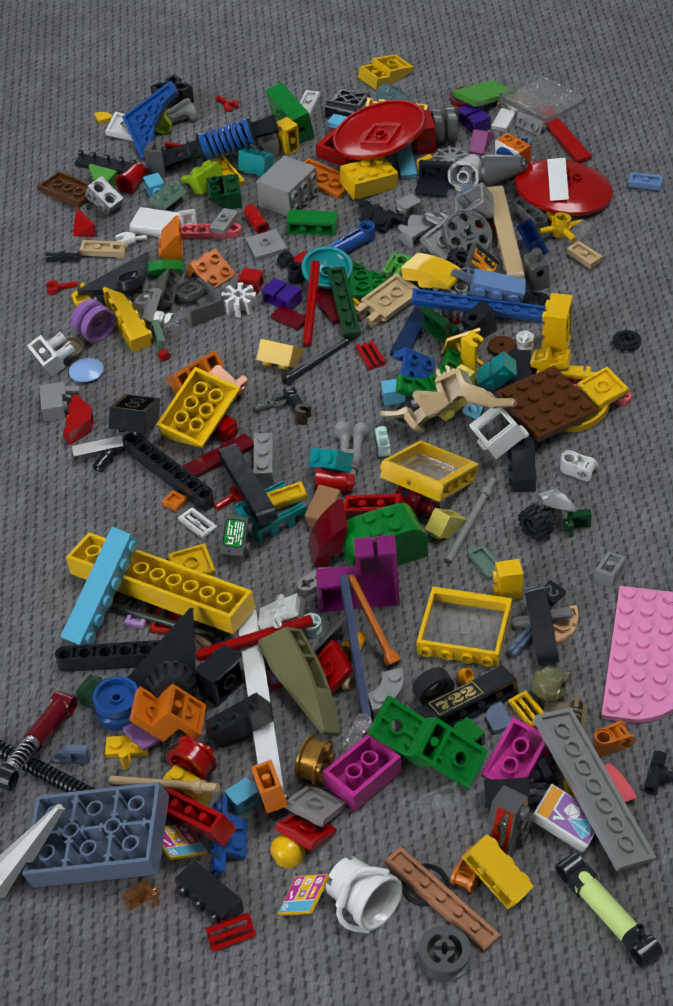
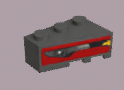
M503 785L492 801L488 824L492 826L490 834H486L498 842L499 847L506 855L512 857L519 845H524L529 836V832H527L529 824L527 819L529 807L527 806L528 796Z

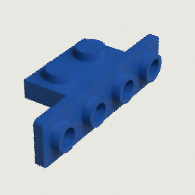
M222 795L218 801H215L212 809L224 814L237 829L225 846L214 841L211 843L210 850L213 852L210 863V871H212V875L217 879L225 872L226 857L236 860H244L246 858L247 819L227 814L226 795Z

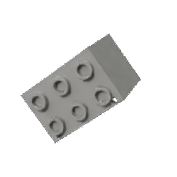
M285 155L256 181L259 206L284 216H288L289 209L300 210L319 191L316 166Z

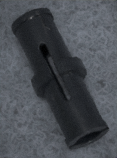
M65 250L60 252L46 251V256H52L46 258V262H79L80 257L74 256L80 255V252H66Z

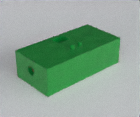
M281 82L266 89L270 109L276 119L279 121L288 117L298 124L299 144L314 138L315 135L309 112Z

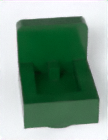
M591 509L567 512V519H564L563 523L564 531H568L569 537H573V528L591 527Z

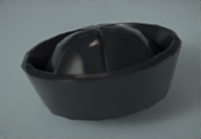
M139 270L126 271L117 278V289L120 291L134 290L144 284L145 277Z

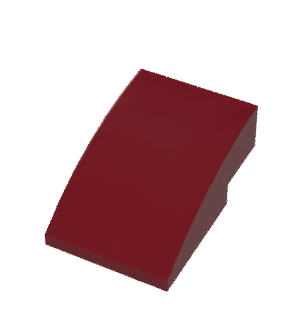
M338 499L321 514L311 530L309 545L313 567H329L332 554L340 555L348 529L343 499Z

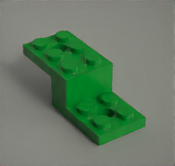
M386 696L367 733L418 767H432L465 789L470 788L488 752L487 749L439 718H424L391 696ZM394 720L400 723V730L398 732L392 729V722ZM458 752H460L463 755V762L461 765L457 764L455 760V756Z

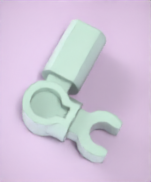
M379 426L375 428L379 457L391 456L387 428Z

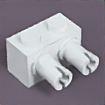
M61 331L49 341H45L40 335L27 345L51 377L66 367L63 360L76 351L69 342L59 350H55L67 341Z

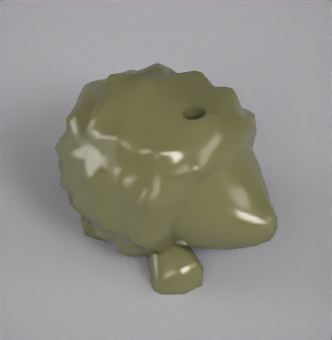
M551 666L538 669L531 680V690L540 700L545 702H558L559 700L566 702L568 698V693L565 692L566 683L571 681L572 674L571 672L564 674L560 668Z

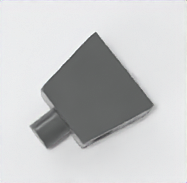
M534 248L531 253L524 255L523 270L532 290L538 291L550 288L549 265L542 254V250Z

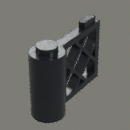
M340 89L332 100H327L325 115L332 116L337 114L348 117L359 110L367 102V98H371V95L366 92Z

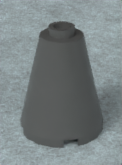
M485 154L481 159V163L484 162V168H481L482 176L485 183L490 184L489 187L525 172L526 168H528V160L523 155Z

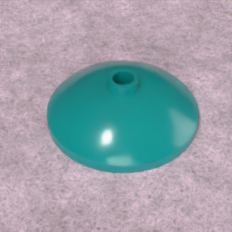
M323 246L315 248L308 252L302 261V273L308 282L311 262L313 260L320 262L319 288L331 289L328 275H326L327 268L344 266L348 280L352 275L353 265L350 257L344 251L335 247Z

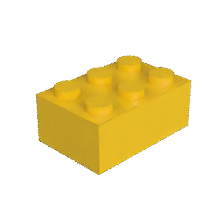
M385 157L362 160L340 166L339 182L353 200L397 188L398 172Z
M551 293L550 300H546V311H543L542 322H545V325L542 327V336L544 338L542 339L541 349L551 346L553 353L568 349L572 334L573 295Z

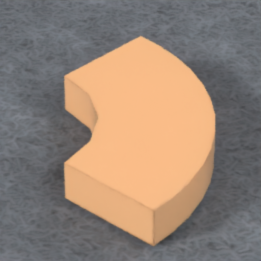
M577 605L569 606L572 609L573 618L553 623L557 645L569 639L576 630L578 624Z

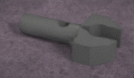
M276 393L271 395V401L253 407L255 413L270 408L281 410L287 405V399H285L284 394Z

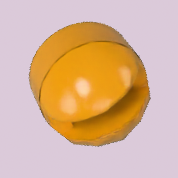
M470 668L458 670L457 682L464 685L474 680L473 671Z

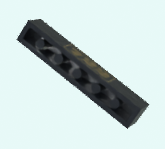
M501 665L413 711L424 718L437 717L453 727L457 722L464 720L466 717L470 719L488 710L489 707L500 701L504 702L519 694L517 679L509 670ZM394 720L396 731L398 732L400 730V723Z

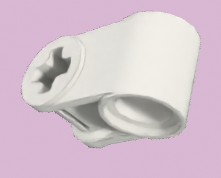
M571 450L564 451L561 455L560 471L580 480L590 481L592 472L598 468L597 461L592 457H587Z

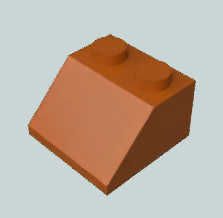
M179 215L175 216L161 230V237H158L159 247H161L158 248L159 258L183 261V238Z

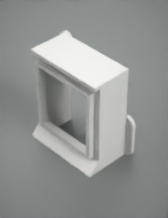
M503 407L490 408L469 425L479 438L477 443L483 450L488 449L495 459L529 435L523 426H518ZM501 413L510 425L487 441L479 429Z

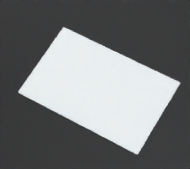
M116 436L72 446L73 455L78 456L123 446L124 444L122 436Z

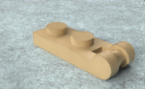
M83 240L79 252L80 256L124 259L128 244L119 241Z

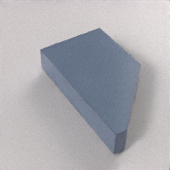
M463 267L461 270L455 268L450 275L471 284L474 269Z
M501 701L489 707L485 715L493 735L504 732L511 721Z
M66 745L52 755L51 762L89 764L91 755L88 745Z

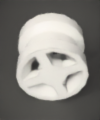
M521 331L516 335V348L518 350H532L534 348L533 333Z

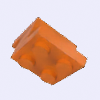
M174 684L169 686L158 698L140 686L135 692L129 721L163 742L178 729L197 739L202 733L206 704Z

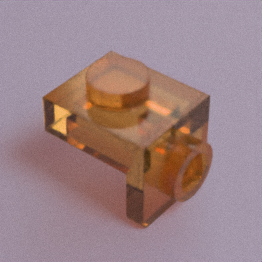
M145 879L135 886L129 887L122 894L124 905L130 912L147 899L156 908L160 905L158 889L153 884L149 885Z

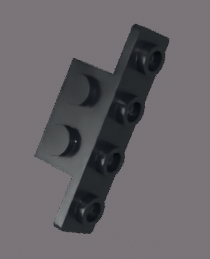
M355 198V203L359 207L364 208L359 218L360 222L371 221L375 224V229L385 233L389 231L393 222L408 226L409 219L406 216H397L392 210L388 209L386 211L380 205H372L364 198L361 200Z

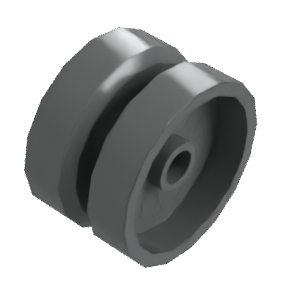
M445 107L443 114L439 108L431 109L430 113L436 131V144L443 143L445 136L449 142L457 141L458 124L454 107Z

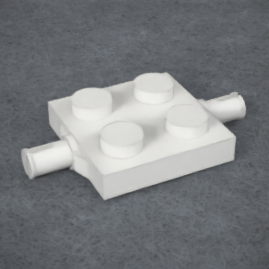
M296 593L288 597L279 594L276 596L275 602L260 608L258 620L260 629L271 626L278 628V626L281 627L282 622L296 619L299 615L300 607L298 594Z

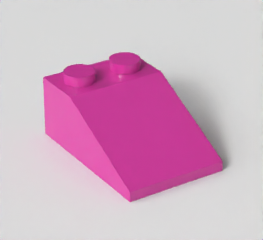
M512 717L486 764L482 775L491 780L529 777L530 782L533 778L531 773L540 769L537 761L542 758L547 760L551 752L539 730Z

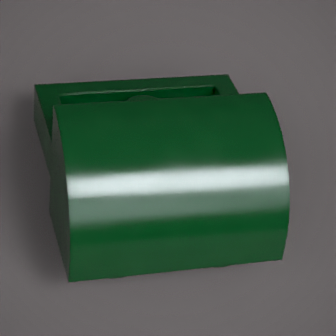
M424 306L420 310L424 320L419 325L420 328L445 345L447 338L456 336L460 332L457 325L451 324L444 316H439L434 309Z

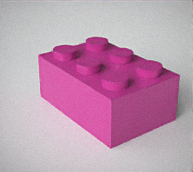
M367 734L323 771L324 785L356 812L402 772L401 757L392 749Z

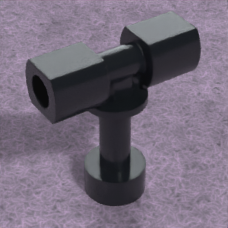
M654 751L650 765L651 772L647 774L644 786L645 793L657 795L660 783L665 784L666 780L673 781V772L668 771V766H665L667 759L665 752Z

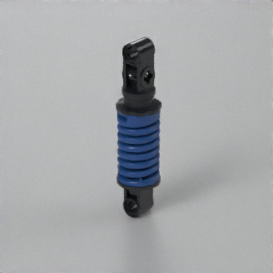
M271 115L252 122L248 116L241 119L240 122L235 121V127L233 123H229V129L227 125H223V130L221 127L217 128L218 132L216 129H212V134L209 130L205 134L202 132L195 133L194 140H187L186 144L162 150L165 169L189 160L195 162L199 158H202L205 162L209 159L220 157L221 154L226 155L227 153H232V151L236 152L238 148L242 150L244 146L248 148L251 144L257 146V138L280 131L276 117ZM180 151L183 152L181 158H180L179 156H177V155H179V152H180Z

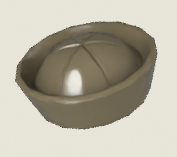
M65 337L67 341L55 349L57 351L69 342L76 351L67 356L64 361H72L81 356L84 343L76 337Z

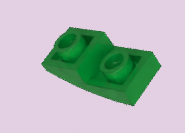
M163 259L148 262L147 265L148 275L159 277L169 268L176 270L179 275H182L184 271L182 260Z

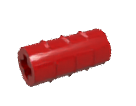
M254 204L245 206L243 214L258 234L267 232L270 228L269 223L263 217V214L260 213L259 209Z

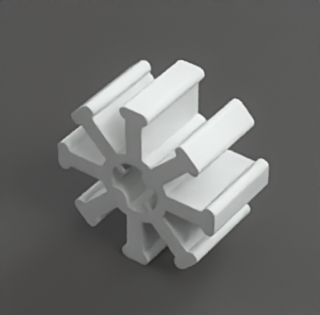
M237 283L238 289L236 290L231 285L227 286V293L222 292L221 294L225 313L230 315V313L235 311V317H241V310L247 312L248 315L253 313L252 307L257 308L256 292H254L253 286L249 285V287L244 289L243 283Z

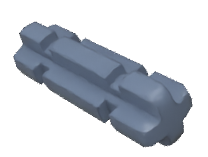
M531 624L508 647L507 653L511 657L517 656L521 649L532 639Z

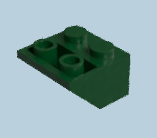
M238 174L206 178L210 201L221 208H242Z

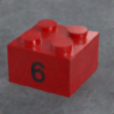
M429 109L423 110L426 117L424 129L412 142L413 150L417 151V155L436 152V131Z

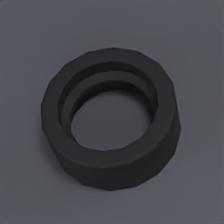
M431 668L419 675L414 681L412 692L418 701L424 705L454 689V681L444 668Z

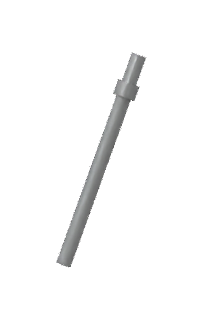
M491 477L486 486L482 487L479 493L480 497L445 557V562L452 563L484 503L491 497L492 489L497 482L495 478Z

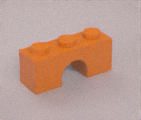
M214 350L166 377V380L172 391L177 393L194 367L209 372L216 365L223 367L224 364L217 351Z

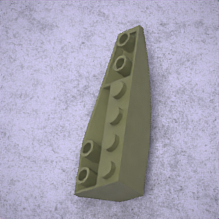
M284 627L259 639L257 643L270 669L322 735L339 736L340 728L325 673L302 629Z

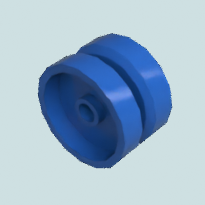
M117 676L105 679L97 685L93 692V703L98 720L106 729L121 731L123 727L132 723L129 719L135 692L138 688L136 683L130 678Z

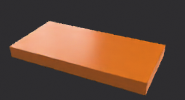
M310 158L304 161V163L316 166L319 191L336 199L347 193L339 182V171Z

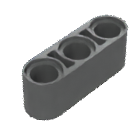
M517 197L514 200V215L534 234L539 235L538 229L547 227V216L539 208L531 205L522 197Z
M169 268L157 278L155 288L162 289L156 311H163L174 302L179 274L173 268Z

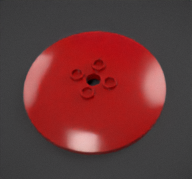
M387 100L377 102L357 110L344 119L335 130L333 144L340 155L349 159L370 160L393 154L412 143L424 129L426 117L423 109L411 101Z
M547 159L528 163L526 171L516 175L515 178L516 190L524 200L541 210L554 214L566 213L570 216L593 214L607 207L613 195L612 186L604 175L587 165L566 160L569 196L567 200L550 201Z

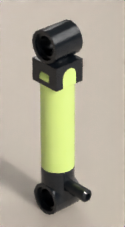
M574 852L555 864L559 877L566 884H569V888L578 898L582 897L629 949L631 957L641 968L646 967L663 955L662 947L656 938L652 935H647L644 932L645 926L641 923L637 924L602 886L598 881V875L588 864H585L578 853Z

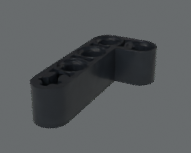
M545 586L525 590L538 664L542 666L560 662L551 615L552 607Z

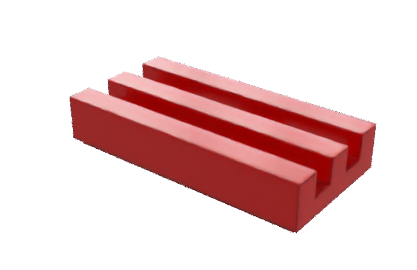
M369 340L368 344L363 342L362 346L356 345V350L369 371L386 366V361L372 340ZM363 349L366 350L374 365L371 364Z
M249 912L205 928L212 951L257 936ZM245 920L247 922L246 924L212 936V932L218 931L220 929L226 928L228 926L237 924ZM249 929V931H247V932H244V933H242V934L233 936V937L228 938V939H225V940H223V941L214 943V941L220 940V939H222V938H225V937H228V936H230V935H233V934H236V933H239V932H241V931H244V930Z

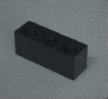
M257 692L207 719L205 721L207 738L221 748L229 746L274 721L272 704Z
M195 860L175 877L178 894L184 899L188 897L197 911L201 912L203 910L208 914L207 917L213 924L239 916L244 911L242 899Z

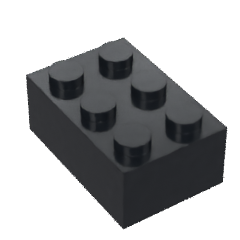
M124 394L109 407V429H114L115 432L131 431L135 435H142L159 419L160 398Z

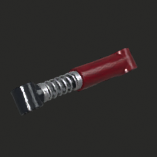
M55 691L52 694L49 706L24 735V740L15 752L12 753L4 764L0 765L1 789L7 791L15 789L19 779V772L22 766H25V762H28V759L31 758L36 750H40L66 716H72L78 704L76 696L60 691Z

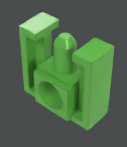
M392 253L382 271L384 278H390L393 270L395 271L393 275L396 273L401 275V267L412 257Z

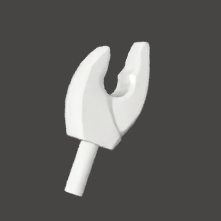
M123 232L118 234L115 239L119 242H126L129 247L136 244V240L147 239V235L136 236L132 232Z

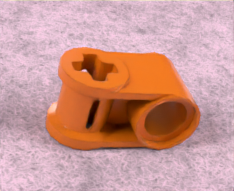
M617 721L612 725L595 731L593 747L599 756H606L618 750L626 749L635 743L636 738L633 734L629 733L624 721Z
M461 858L459 864L452 872L450 884L460 885L472 893L478 884L479 876Z

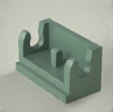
M175 180L173 183H168L148 200L155 209L165 210L187 191Z

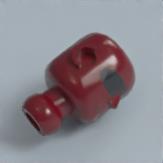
M400 485L394 493L401 494L405 503L411 506L416 516L425 514L426 517L430 518L435 508L441 509L437 501H431V498Z

